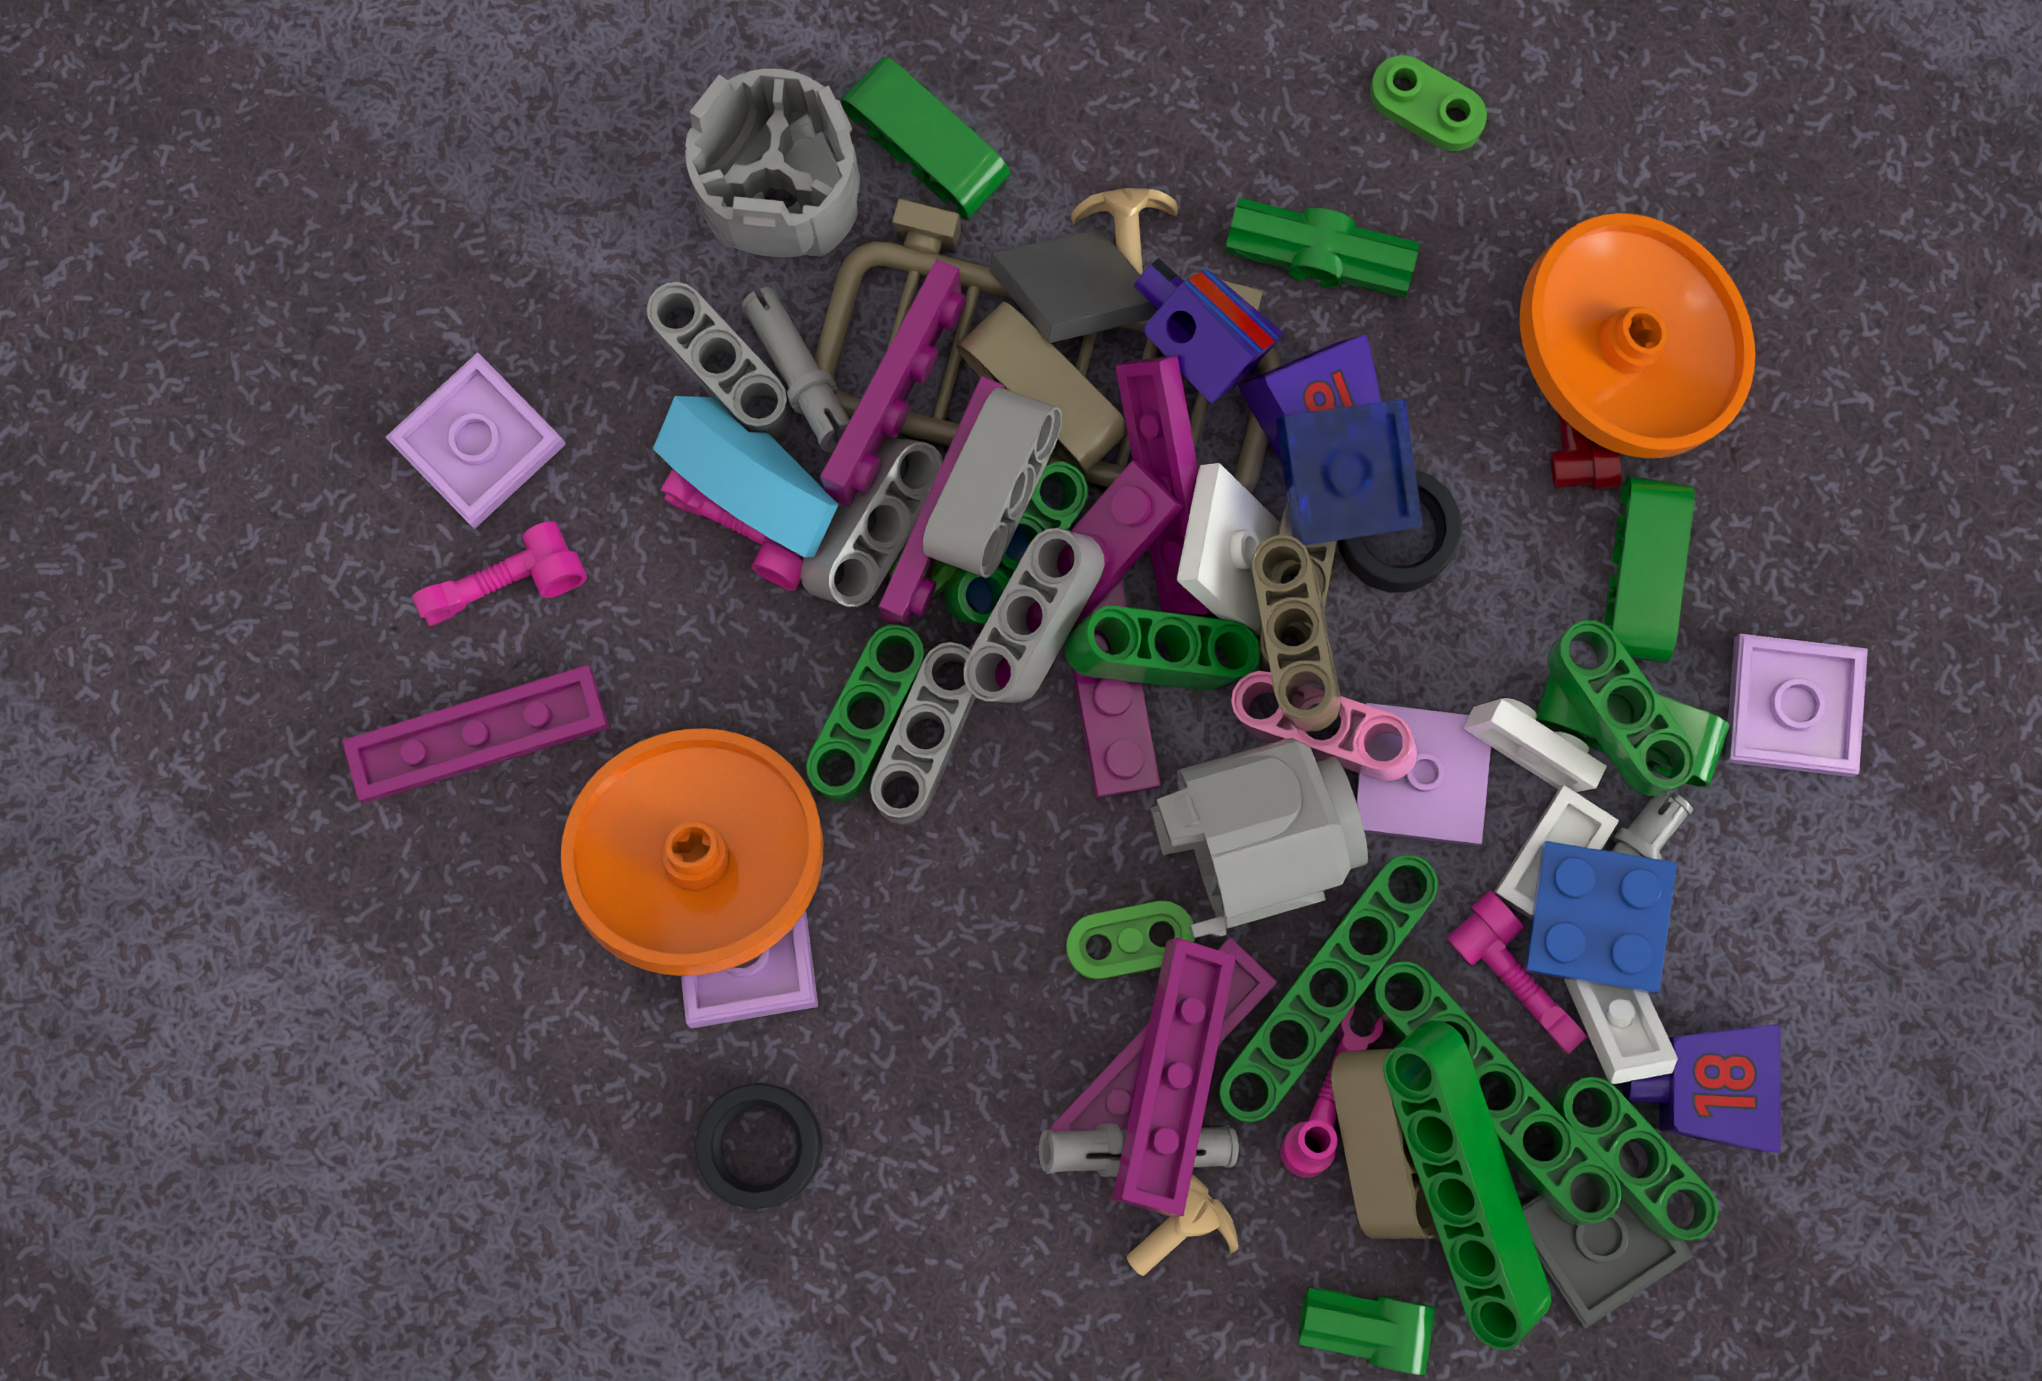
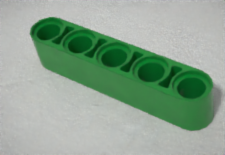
M1416 855L1395 857L1379 869L1221 1074L1216 1085V1099L1219 1107L1228 1117L1236 1121L1255 1122L1264 1119L1276 1108L1432 903L1437 893L1438 879L1434 869L1426 860ZM1405 870L1413 874L1417 879L1419 895L1414 903H1401L1391 895L1388 883L1393 871ZM1355 921H1368L1379 930L1381 945L1374 955H1363L1352 947L1349 940V930ZM1328 971L1340 980L1342 996L1334 1007H1324L1316 1003L1312 998L1309 986L1312 976L1316 972ZM1279 1022H1289L1301 1031L1303 1047L1300 1053L1293 1059H1283L1277 1056L1271 1048L1269 1042L1270 1033ZM1242 1073L1257 1077L1264 1089V1098L1261 1104L1255 1110L1249 1112L1238 1109L1232 1103L1229 1095L1233 1079Z
M1407 961L1396 962L1384 968L1372 987L1370 1000L1377 1018H1382L1383 1025L1399 1042H1402L1421 1024L1431 1020L1443 1021L1453 1026L1462 1035L1467 1045L1478 1080L1482 1077H1495L1501 1080L1508 1089L1509 1101L1506 1108L1499 1111L1489 1109L1505 1158L1550 1207L1568 1223L1578 1226L1592 1225L1611 1217L1620 1205L1622 1192L1619 1180L1605 1162L1426 970L1418 964ZM1401 979L1408 981L1414 985L1418 992V1006L1409 1011L1395 1009L1385 998V985L1392 980ZM1529 1126L1543 1127L1554 1138L1555 1150L1549 1161L1534 1160L1525 1151L1523 1136ZM1577 1176L1590 1177L1600 1188L1601 1202L1593 1213L1581 1211L1571 1200L1570 1187Z
M1431 1020L1421 1024L1389 1052L1383 1064L1384 1078L1469 1325L1475 1336L1482 1343L1493 1349L1506 1351L1515 1348L1549 1310L1551 1304L1550 1289L1467 1045L1462 1035L1453 1026L1443 1021Z

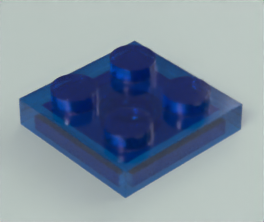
M1405 399L1276 418L1292 536L1303 545L1423 527Z

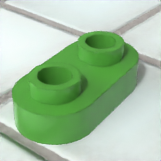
M1406 55L1394 56L1385 60L1375 71L1370 86V97L1377 111L1386 118L1447 151L1467 149L1479 139L1486 124L1487 111L1482 99L1471 89L1424 62ZM1396 78H1406L1412 83L1413 89L1401 91L1395 87L1393 80ZM1458 108L1464 112L1466 120L1460 122L1453 121L1447 116L1446 110Z
M1155 901L1091 914L1080 919L1070 930L1066 944L1067 957L1071 966L1080 975L1092 980H1105L1159 969L1162 966L1165 947H1158L1151 942L1149 937L1150 928L1157 923H1165L1172 928L1174 938L1194 943L1195 938L1191 939L1188 931V926L1193 925V921L1185 909L1169 901ZM1103 936L1110 942L1111 952L1105 959L1095 960L1088 955L1086 943L1091 937Z

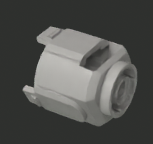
M759 69L746 72L745 74L742 73L729 80L718 75L690 110L692 127L687 133L685 145L688 173L710 230L724 247L736 248L756 255L769 257H797L802 255L822 257L846 237L858 215L857 198L860 187V175L855 148L849 133L852 131V127L840 101L835 99L829 85L824 87L816 80L813 81L812 78L790 70ZM822 131L826 132L839 162L835 161ZM770 188L775 190L785 189L795 196L797 201L792 206L786 208L783 201L766 200V195Z
M1294 738L1284 739L1177 770L1179 791L1157 799V806L1150 808L1160 850L1163 855L1194 850L1204 887L1216 917L1188 926L1191 939L1204 935L1221 937L1227 935L1226 929L1325 901L1326 898L1323 891L1342 885L1350 869L1361 867L1368 863V850L1362 820L1351 785L1341 763L1335 756L1316 762L1311 748Z

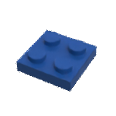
M1545 841L1542 844L1524 972L1651 994L1660 993L1677 862Z

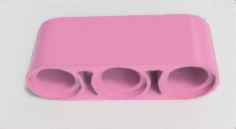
M1257 671L1250 673L1240 679L1233 689L1231 699L1233 711L1246 730L1258 739L1274 743L1294 738L1308 745L1314 757L1319 760L1335 756L1343 768L1384 781L1401 779L1411 771L1416 763L1417 748L1411 730L1402 718L1393 713L1341 696V709L1338 713V716L1341 717L1340 729L1330 739L1316 740L1309 736L1308 731L1294 727L1287 720L1280 706L1275 714L1266 719H1254L1249 715L1250 704L1256 696L1266 692L1275 693L1271 672ZM1304 684L1295 691L1292 697V705L1300 710L1312 709L1322 701L1325 691ZM1392 733L1402 738V749L1392 760L1377 761L1369 756V746L1378 735Z

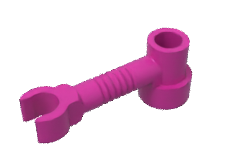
M672 469L661 488V491L666 493L663 500L686 512H691L697 516L703 515L717 523H721L723 526L726 525L727 528H731L739 534L742 533L743 536H748L749 539L763 545L751 565L752 569L762 578L786 590L795 591L801 581L803 556L773 541L742 522L706 497Z
M549 521L537 524L523 534L522 539L527 548L526 550L457 581L449 580L441 584L425 587L413 594L412 598L420 617H425L428 626H433L453 617L457 612L465 609L468 603L484 597L485 594L488 595L490 592H495L496 589H501L502 586L506 587L507 584H512L513 581L517 582L532 575L541 597L554 598L581 586L587 580V574L577 552L569 551L558 524Z
M1489 890L1470 907L1473 914L1446 937V940L1469 966L1472 967L1482 959L1496 976L1500 977L1502 982H1505V986L1509 987L1510 991H1513V995L1517 996L1519 1001H1522V1005L1564 1053L1569 1054L1588 1036L1546 991L1539 987L1537 982H1534V978L1530 977L1528 972H1524V968L1521 967L1520 963H1517V959L1506 948V945L1525 928L1512 911Z
M1354 1005L1336 1028L1339 1042L1330 1065V1070H1328V1075L1325 1077L1326 1081L1323 1082V1087L1320 1090L1321 1093L1318 1094L1319 1098L1316 1099L1307 1121L1293 1126L1283 1137L1280 1144V1157L1284 1166L1298 1177L1312 1178L1320 1175L1331 1165L1336 1155L1337 1135L1334 1126L1338 1116L1331 1082L1332 1066L1336 1056L1342 1051L1368 1049L1377 1041L1383 1031V1020L1380 1017L1372 1026L1369 1036L1360 1037L1354 1034L1350 1028V1019L1355 1009ZM1305 1137L1316 1139L1320 1144L1321 1153L1311 1151L1305 1144Z

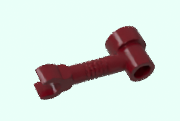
M1559 415L1563 450L1550 452L1554 488L1559 489L1591 485L1593 491L1619 488L1621 484L1619 453L1589 440Z

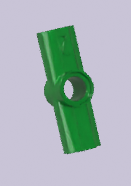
M1238 198L1224 254L1287 269L1288 274L1297 281L1304 282L1305 277L1321 280L1319 286L1324 288H1334L1344 283L1405 299L1420 243L1356 227V223L1352 218L1330 209L1309 208L1305 209L1302 213Z

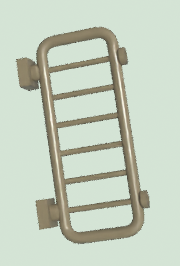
M898 199L892 224L896 238L904 240V244L873 241L858 246L845 258L837 274L814 360L820 370L829 372L835 381L837 366L862 277L870 268L885 266L908 272L888 348L913 303L920 275L927 277L936 259L959 268L961 286L968 287L966 304L959 319L933 417L909 411L899 433L950 447L960 425L945 420L962 359L956 346L969 333L980 291L1011 298V296L989 271L990 267L939 255L940 250L956 252L962 231L958 213ZM1223 281L1258 311L1263 290ZM1025 315L1024 317L1033 325V323ZM1149 320L1121 327L1144 332L1143 328ZM1097 332L1083 336L1075 368L1084 377H1086ZM1147 338L1142 359H1151L1156 356L1158 347L1149 338ZM1272 348L1256 366L1260 375L1281 366L1282 363L1279 354ZM837 387L835 395L851 420L861 399L848 396ZM1199 391L1190 419L1195 449L1208 400ZM1252 411L1249 416L1234 478L1251 494H1253L1259 482L1269 443ZM1128 434L1119 443L1114 464L1100 460L1084 475L1086 482L1107 488L1110 487L1126 468L1131 450ZM1053 451L1047 464L1064 462Z

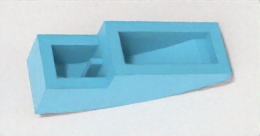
M675 396L653 450L701 493L742 522L805 558L815 557L839 504L768 432H748L714 397Z

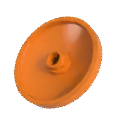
M1627 213L1605 214L1587 219L1567 230L1543 251L1529 272L1520 305V332L1528 365L1549 403L1565 421L1586 438L1609 450L1632 457H1672L1686 453L1713 438L1724 430L1741 410L1748 396L1755 368V343L1751 321L1743 299L1726 270L1706 248L1688 234L1661 220L1643 215Z
M706 728L684 729L653 736L625 749L609 760L587 782L572 806L565 824L561 845V869L565 888L579 919L591 936L603 948L617 958L647 971L676 976L703 975L736 967L759 956L780 941L799 921L809 906L820 879L824 850L823 834L816 804L809 788L800 774L780 754L767 745L738 733Z

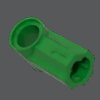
M1307 1287L1302 1304L1297 1343L1303 1346L1367 1358L1366 1363L1378 1367L1425 1375L1436 1307L1412 1301L1411 1303L1397 1301L1395 1298L1378 1295L1377 1300L1353 1296L1345 1292Z

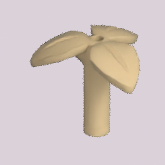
M1121 188L1089 196L1073 210L1071 220L1074 225L1091 214L1108 211L1114 217L1117 249L1141 275L1143 268L1139 212L1143 208L1150 207L1177 216L1178 206L1172 197L1155 189Z
M1192 1175L1184 1216H1170L1127 1255V1260L1137 1273L1144 1276L1188 1236L1205 1235L1216 1228L1226 1240L1231 1254L1238 1250L1239 1247L1236 1229L1231 1216L1222 1202L1218 1199H1212L1208 1195L1206 1185L1196 1176Z

